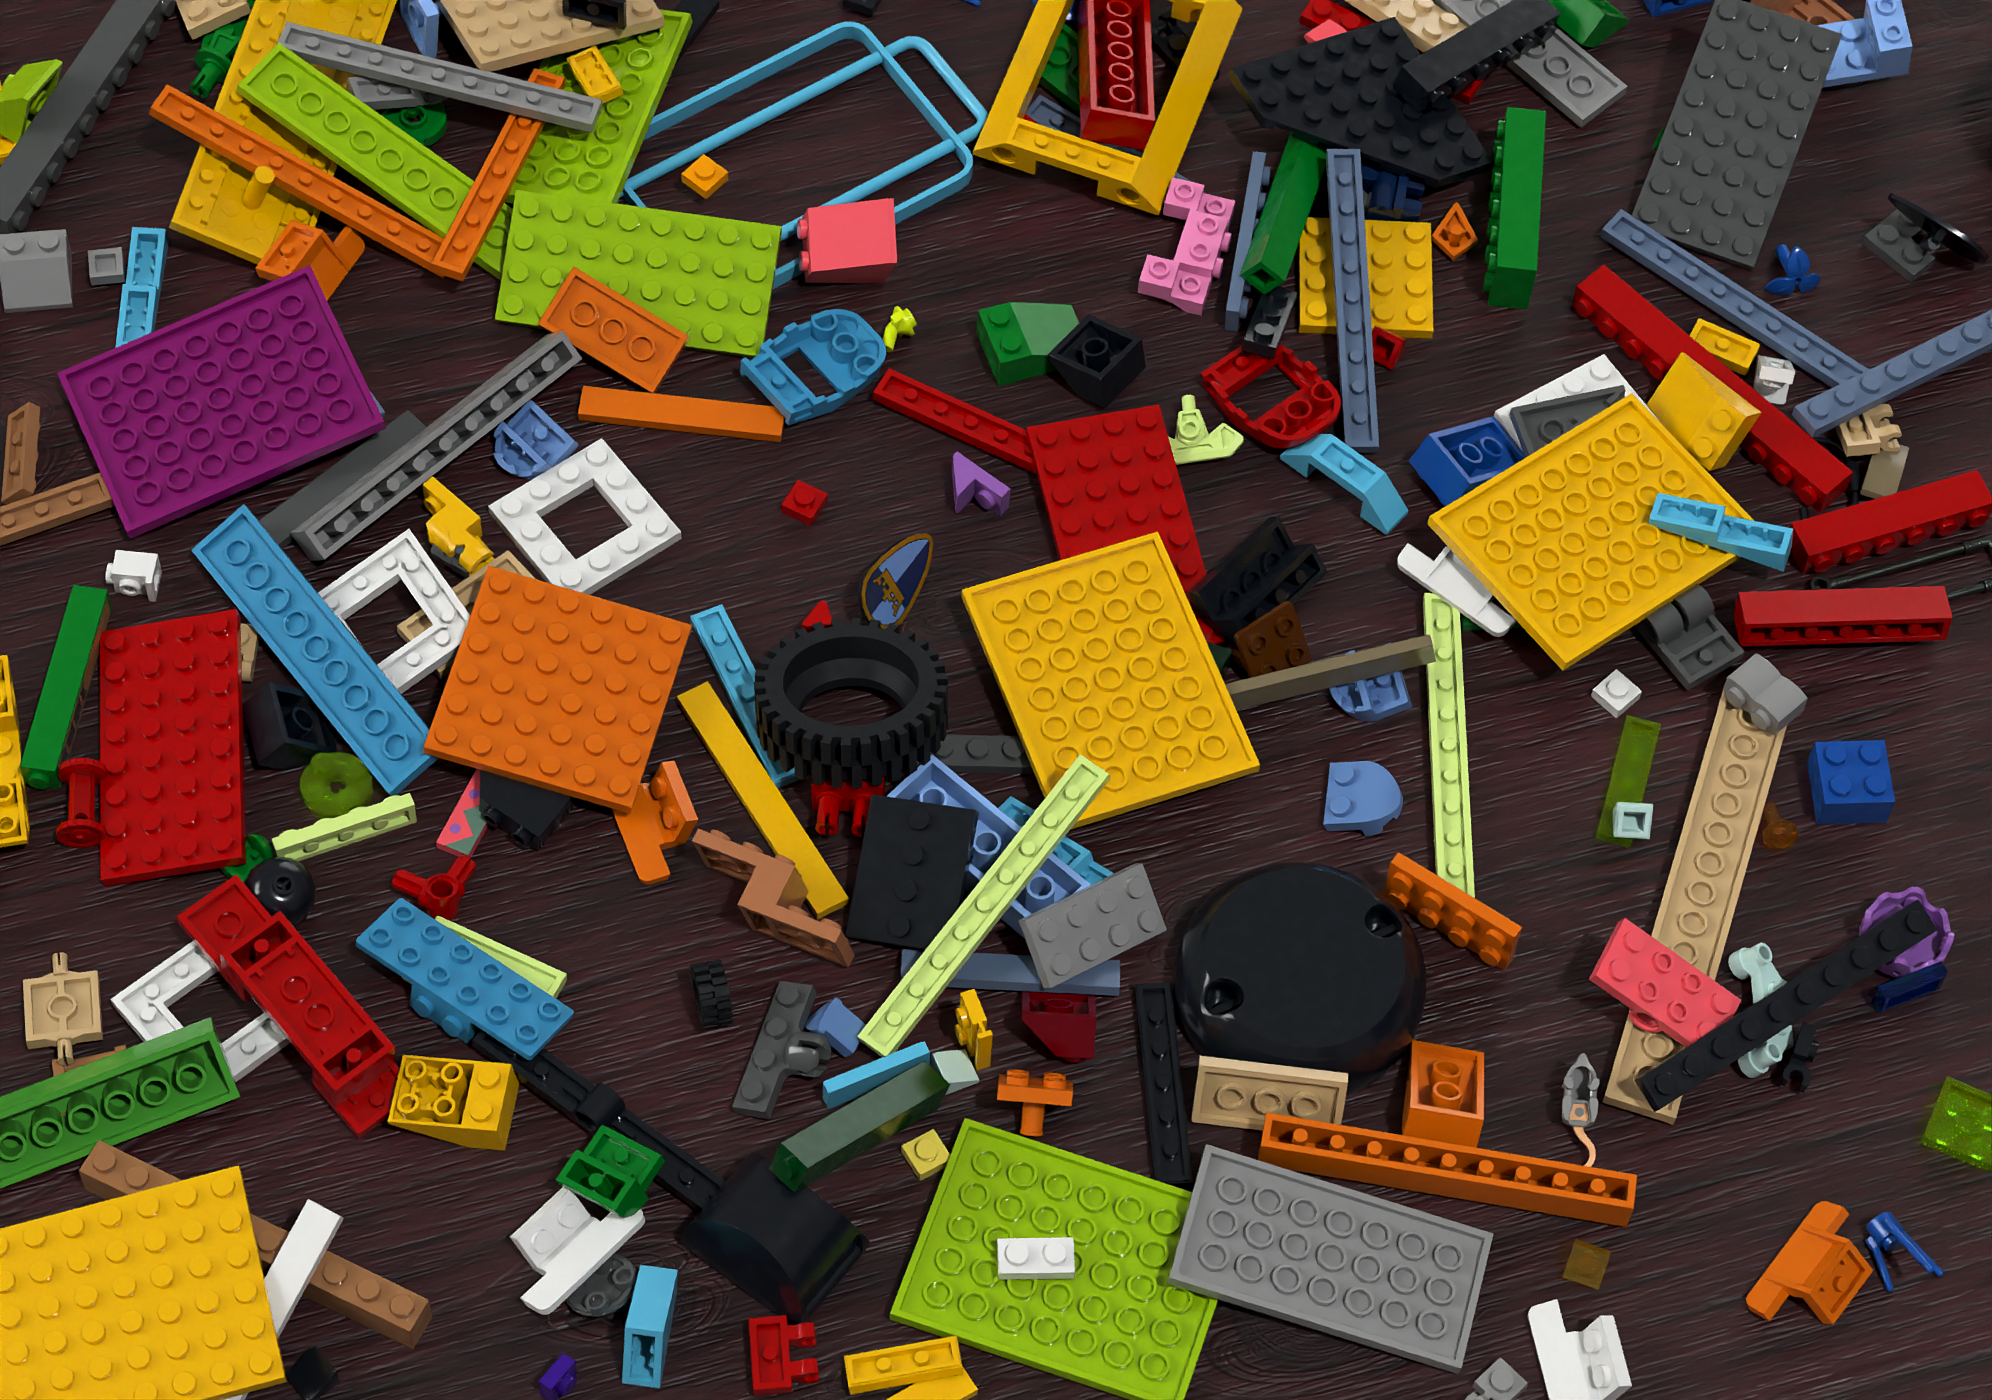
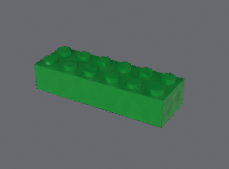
M1507 107L1504 120L1498 119L1496 139H1494L1492 147V159H1494V165L1497 166L1492 165L1490 185H1493V192H1490L1488 211L1491 212L1486 238H1489V245L1486 247L1485 265L1488 266L1483 282V291L1489 292L1488 305L1528 310L1537 272L1546 111Z

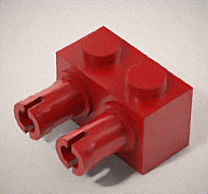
M886 776L882 777V785L872 786L870 779L862 780V788H852V781H843L842 788L832 787L831 779H825L823 785L814 784L811 781L812 810H818L816 831L819 834L825 835L826 826L829 825V835L836 834L839 830V811L854 812L851 831L854 835L861 837L862 827L866 828L872 794L885 796Z

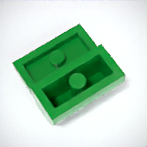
M601 1125L584 1152L578 1149L575 1150L556 1178V1181L562 1187L622 1218H626L637 1213L649 1200L645 1191L665 1163L662 1155Z

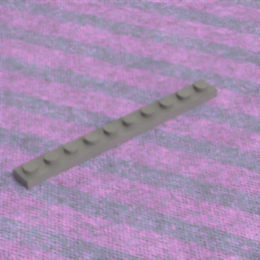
M291 22L286 23L277 44L281 43L309 63L593 133L602 111L601 99Z

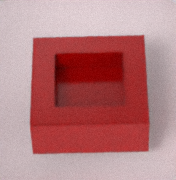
M797 480L781 504V512L812 526L828 502V493Z

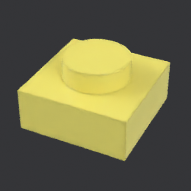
M934 1129L901 1146L903 1156L919 1181L946 1168L950 1157L948 1150Z

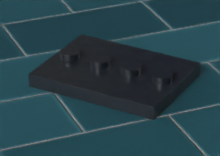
M872 794L845 936L851 939L926 950L963 903L979 812L973 809Z

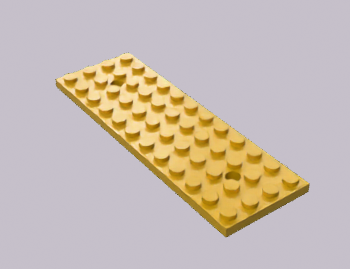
M255 0L213 110L329 175L334 176L337 163L237 93V85L277 45L287 22L381 45L397 0ZM309 63L345 90H347L348 77L361 76ZM200 143L168 228L258 265L291 220L315 227L321 210L274 185L272 182L275 175L269 167L260 166L253 173Z

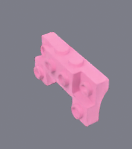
M1172 177L1164 202L1163 215L1186 220L1173 261L1147 254L1139 279L1138 293L1164 299L1180 307L1185 312L1201 316L1213 277L1220 278L1224 263V259L1220 258L1221 252H1228L1232 233H1229L1228 230L1234 214L1235 201L1204 193V185Z

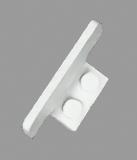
M1409 543L1399 554L1397 566L1402 572L1457 609L1491 635L1501 637L1517 623L1513 616L1492 602L1495 597L1448 546L1443 549L1434 561Z
M562 1187L510 1236L531 1267L543 1275L520 1297L524 1304L541 1315L552 1313L644 1225L645 1217L642 1210L640 1209L634 1215L626 1218L610 1212L602 1221H599L597 1218L589 1215L574 1192Z
M1557 1299L1535 1305L1529 1310L1528 1320L1549 1400H1616L1632 1387L1613 1315L1599 1316L1583 1331L1566 1333Z

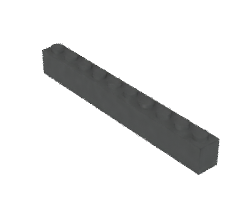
M175 0L115 1L0 166V234L18 233L25 229L29 216L36 207L43 203L47 190L52 183L58 181L62 168L68 159L76 155L79 143L86 134L91 133L95 120L101 111H105L109 107L112 95L118 87L124 85L128 72L134 63L137 64L141 60L144 49L150 40H154L157 37L160 26L165 18L172 15L176 5Z

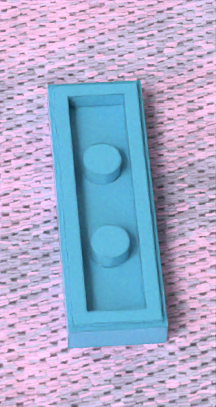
M919 1042L825 1080L823 1082V1100L827 1108L830 1109L867 1094L924 1060L929 1064L930 1051L926 1043Z

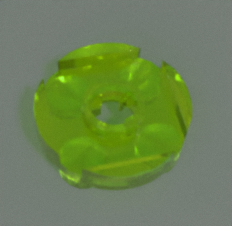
M342 752L318 753L312 758L311 763L302 773L300 792L304 803L310 808L312 814L320 819H332L347 814L354 808L367 807L372 798L373 783L368 768L360 758ZM334 781H341L346 787L343 790L339 788L338 793H333L328 785Z

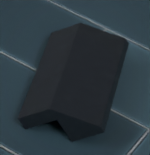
M1269 517L1189 592V595L1203 622L1236 644L1235 633L1285 601H1289L1294 605L1328 572L1313 543L1293 545L1280 517Z

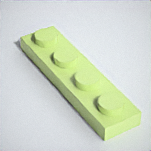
M410 793L402 796L393 795L386 798L383 802L369 807H357L347 814L332 819L324 818L315 822L314 825L299 830H287L278 837L272 838L275 857L292 858L298 862L416 823L415 804Z

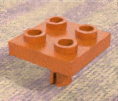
M1008 1069L1007 1075L999 1074L997 1100L1023 1102L1020 1134L1043 1136L1045 1104L1072 1106L1073 1081L1066 1080L1065 1074L1047 1072L1044 1073V1078L1029 1077V1071Z

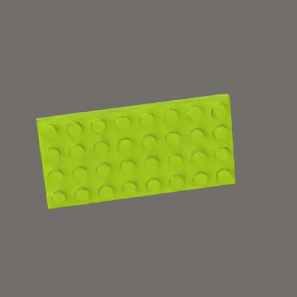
M659 9L664 16V27L596 45L622 86L623 95L602 104V111L593 133L546 122L505 201L506 203L514 204L516 190L610 203L618 202L693 23L691 13ZM593 46L543 58L538 69L565 77V87L563 90L586 96L568 67L566 58Z
M516 190L495 321L502 324L544 329L539 326L538 322L572 268L576 267L688 335L690 339L683 349L754 358L759 354L760 345L765 342L782 227Z

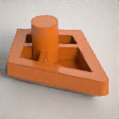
M1457 202L1454 203L1431 236V240L1452 260H1455L1478 243L1476 234Z

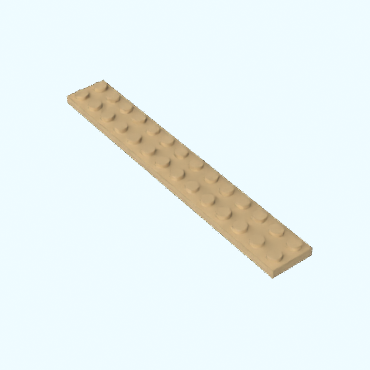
M1724 688L1651 934L1654 939L1714 981L1787 727L1786 725L1776 735L1759 729L1753 723L1749 712L1740 707L1733 706L1727 700ZM1628 1013L1602 1103L1674 1125L1682 1096L1654 1112L1634 1080L1685 1047L1663 1031L1652 1033L1637 1027L1630 1020Z

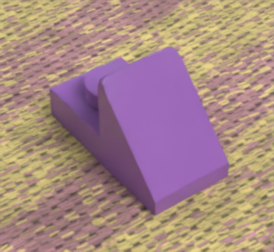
M957 451L953 455L952 481L956 513L958 514L975 498L983 508L991 509L1001 516L1009 508L1010 488Z

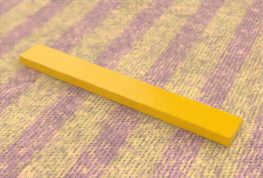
M708 681L678 695L677 703L774 854L785 856L795 863V867L802 876V880L809 891L805 902L818 920L848 905L849 898Z

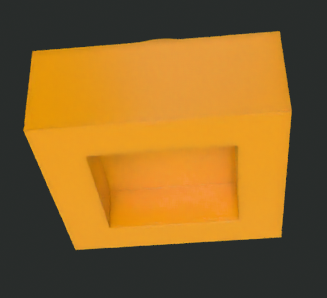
M703 154L681 174L685 185L707 199L728 181V171Z

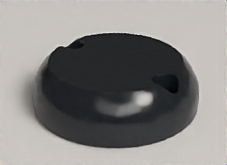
M1288 862L1263 866L1240 874L1221 885L1202 902L1189 920L1178 945L1174 962L1173 992L1180 1023L1189 1041L1200 1056L1348 1073L1347 1096L1378 1081L1393 1069L1405 1055L1412 1040H1414L1423 1016L1426 1000V969L1423 953L1413 929L1400 910L1382 892L1361 878L1335 867L1317 863Z

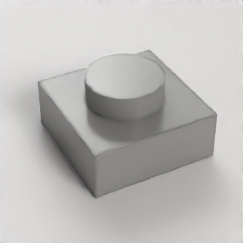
M122 247L88 250L91 286L125 282Z

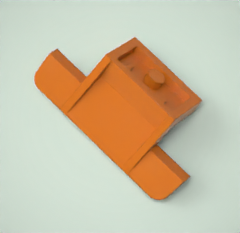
M291 220L255 269L259 277L274 281L310 265L328 301L364 252L365 244L357 231L347 225L332 242L324 230Z
M675 761L661 762L652 781L640 784L631 814L612 809L638 877L645 885L668 880L671 873L662 850L686 843L698 821Z
M1822 1201L1812 1208L1747 1295L1746 1302L1751 1312L1770 1321L1788 1296L1791 1295L1803 1298L1823 1324L1834 1325L1873 1272L1871 1266L1850 1239L1835 1235L1850 1215L1843 1206Z

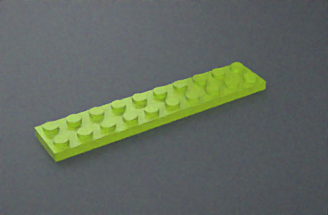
M278 43L237 85V93L430 231L445 238L474 183L472 179L281 43ZM505 203L474 260L475 263L500 281L513 211Z

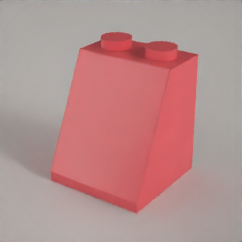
M887 198L811 207L806 210L802 219L798 220L797 236L798 239H803V251L799 253V270L804 271L805 282L883 284L897 264L894 199Z

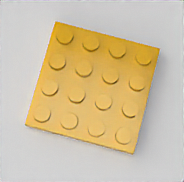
M1308 217L1298 243L1299 333L1337 334L1330 218ZM1365 220L1372 331L1374 326L1377 325L1403 338L1432 339L1431 223Z

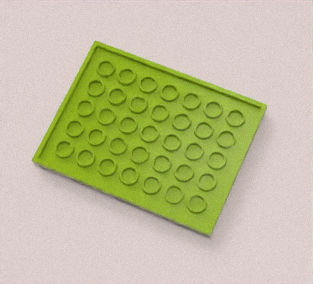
M964 1118L892 1306L890 1320L944 1338L957 1335L959 1343L1129 1400H1185L1219 1299L1167 1283L1192 1192ZM1073 1237L1074 1279L998 1280V1238Z

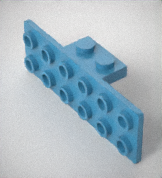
M399 898L356 939L355 945L357 948L412 983L410 1006L417 1014L424 1018H429L441 1026L447 1034L459 1038L466 1044L472 1041L477 1035L478 1028H480L525 1059L532 1060L573 1018L574 1011L403 898Z

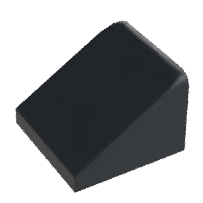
M316 1346L308 1350L286 1374V1379L303 1400H317L339 1384L336 1370Z

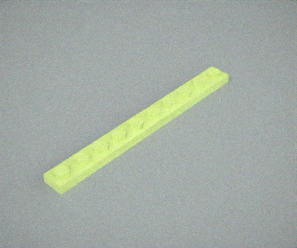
M1424 593V635L1431 636L1436 662L1426 664L1436 875L1475 898L1460 612L1434 593Z
M1081 754L1077 757L857 1036L860 1042L881 1057L896 1052L1110 780V776L1106 771Z

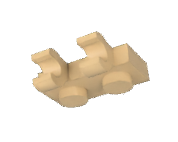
M1880 404L1835 427L1846 457L1879 454L1880 448L1884 451H1900L1897 439L1890 440L1891 438L1902 437L1899 425L1890 424L1889 419H1882L1893 416V411L1889 404Z

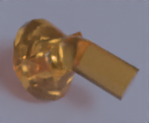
M1775 802L1766 803L1763 813L1768 826L1762 829L1763 841L1766 847L1773 851H1784L1792 847L1796 842L1798 830L1791 820L1780 818Z

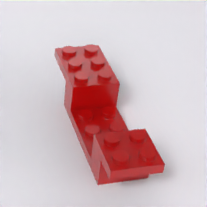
M234 875L177 916L179 925L240 998L246 1002L253 997L312 1068L313 1085L358 1139L389 1117L400 1070L395 1063V1046L281 911L271 916L237 875Z

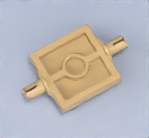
M60 952V961L58 953L52 955L53 973L40 978L23 980L25 1033L28 1049L57 1047V1063L65 1066V1053L67 1064L71 1065L74 1062L72 1045L103 1040L98 971L79 973L68 971V955Z

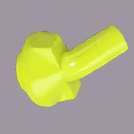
M896 306L893 315L890 316L891 322L887 324L882 339L886 352H893L897 334L899 337L915 335L913 327L917 326V323L907 308L902 310L899 306Z

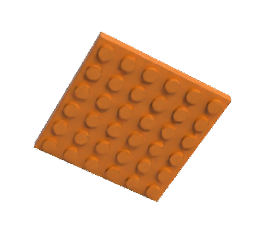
M488 565L427 735L423 753L631 814L691 633L692 625Z

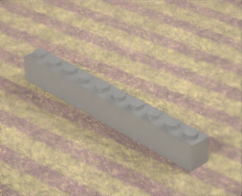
M564 331L545 335L290 534L310 561L325 560L582 360L581 356Z

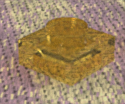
M1575 1239L1563 1278L1599 1290L1611 1251Z

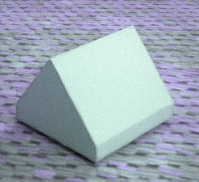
M1617 802L1613 809V836L1650 839L1653 804Z

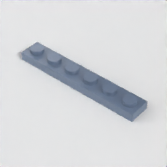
M1253 151L1226 307L1225 330L1238 331L1240 318H1247L1249 299H1244L1243 297L1244 292H1251L1252 285L1240 276V272L1259 222L1257 214L1263 211L1266 203L1267 193L1261 191L1262 186H1269L1271 167L1265 166L1266 153Z

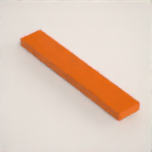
M583 386L578 410V420L772 442H781L785 421L783 414L774 406Z

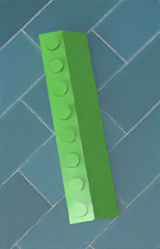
M209 1017L1 1096L0 1189L85 1157L91 1153L98 1140L113 1146L239 1098L240 1094L212 1018ZM68 1112V1114H66V1115H62V1116H61V1114H60V1113Z

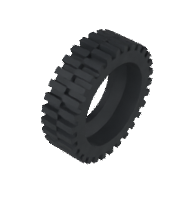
M851 618V625H842L841 619L831 620V627L824 628L822 622L814 623L810 633L802 627L795 631V640L787 635L780 639V648L773 645L768 650V658L762 657L759 662V669H756L754 682L756 732L757 737L760 738V745L763 751L768 750V757L773 762L780 760V768L789 772L795 767V777L804 780L808 774H811L814 784L823 785L825 779H831L832 787L842 788L843 781H852V788H862V780L869 779L872 786L882 785V777L887 775L893 782L901 779L902 769L910 775L917 771V761L923 765L931 760V752L937 754L940 749V741L944 742L946 738V728L948 729L947 672H945L943 659L939 660V653L935 648L929 649V642L924 638L915 641L914 632L906 629L902 634H899V625L889 623L887 628L883 629L881 628L880 620L871 619L869 626L861 625V618ZM844 686H863L880 690L893 697L902 707L900 712L889 718L855 726L828 724L801 713L804 706L818 694Z

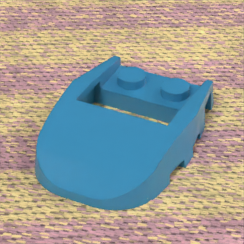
M844 309L825 310L811 315V320L806 323L797 325L793 322L783 328V333L774 340L769 338L761 344L759 354L750 361L746 357L741 360L740 374L743 377L747 376L786 418V424L791 425L833 412L866 388L881 370L886 357V347L879 334L856 313ZM799 351L837 393L828 397L824 395L816 397L787 367L782 359Z

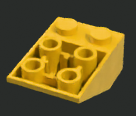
M403 1055L388 1124L469 1148L505 1151L518 1094L519 1081L512 1065L507 1063Z

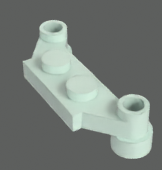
M1758 943L1751 948H1741L1732 953L1728 960L1729 967L1737 978L1745 980L1751 977L1753 1004L1787 983V981L1780 977L1772 964V952L1765 943ZM1792 1024L1738 1059L1739 1067L1746 1076L1755 1078L1767 1072L1769 1066L1782 1059L1784 1051L1794 1047Z

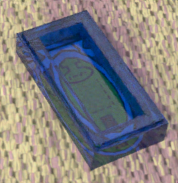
M1940 961L1879 985L1871 1003L1876 1012L1881 1013L1939 990L1948 971L1943 962Z

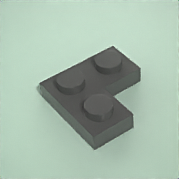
M1898 209L1868 232L1862 242L1864 246L1910 283H1913L1931 268L1935 261L1933 255L1923 251L1920 245L1914 241L1925 231Z

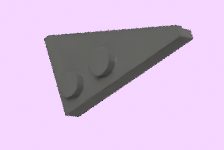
M1624 385L1511 408L1509 416L1525 457L1623 399L1626 391Z

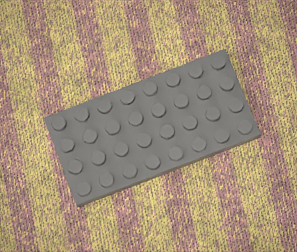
M1206 1144L1167 1283L1458 1374L1462 1368L1493 1233Z

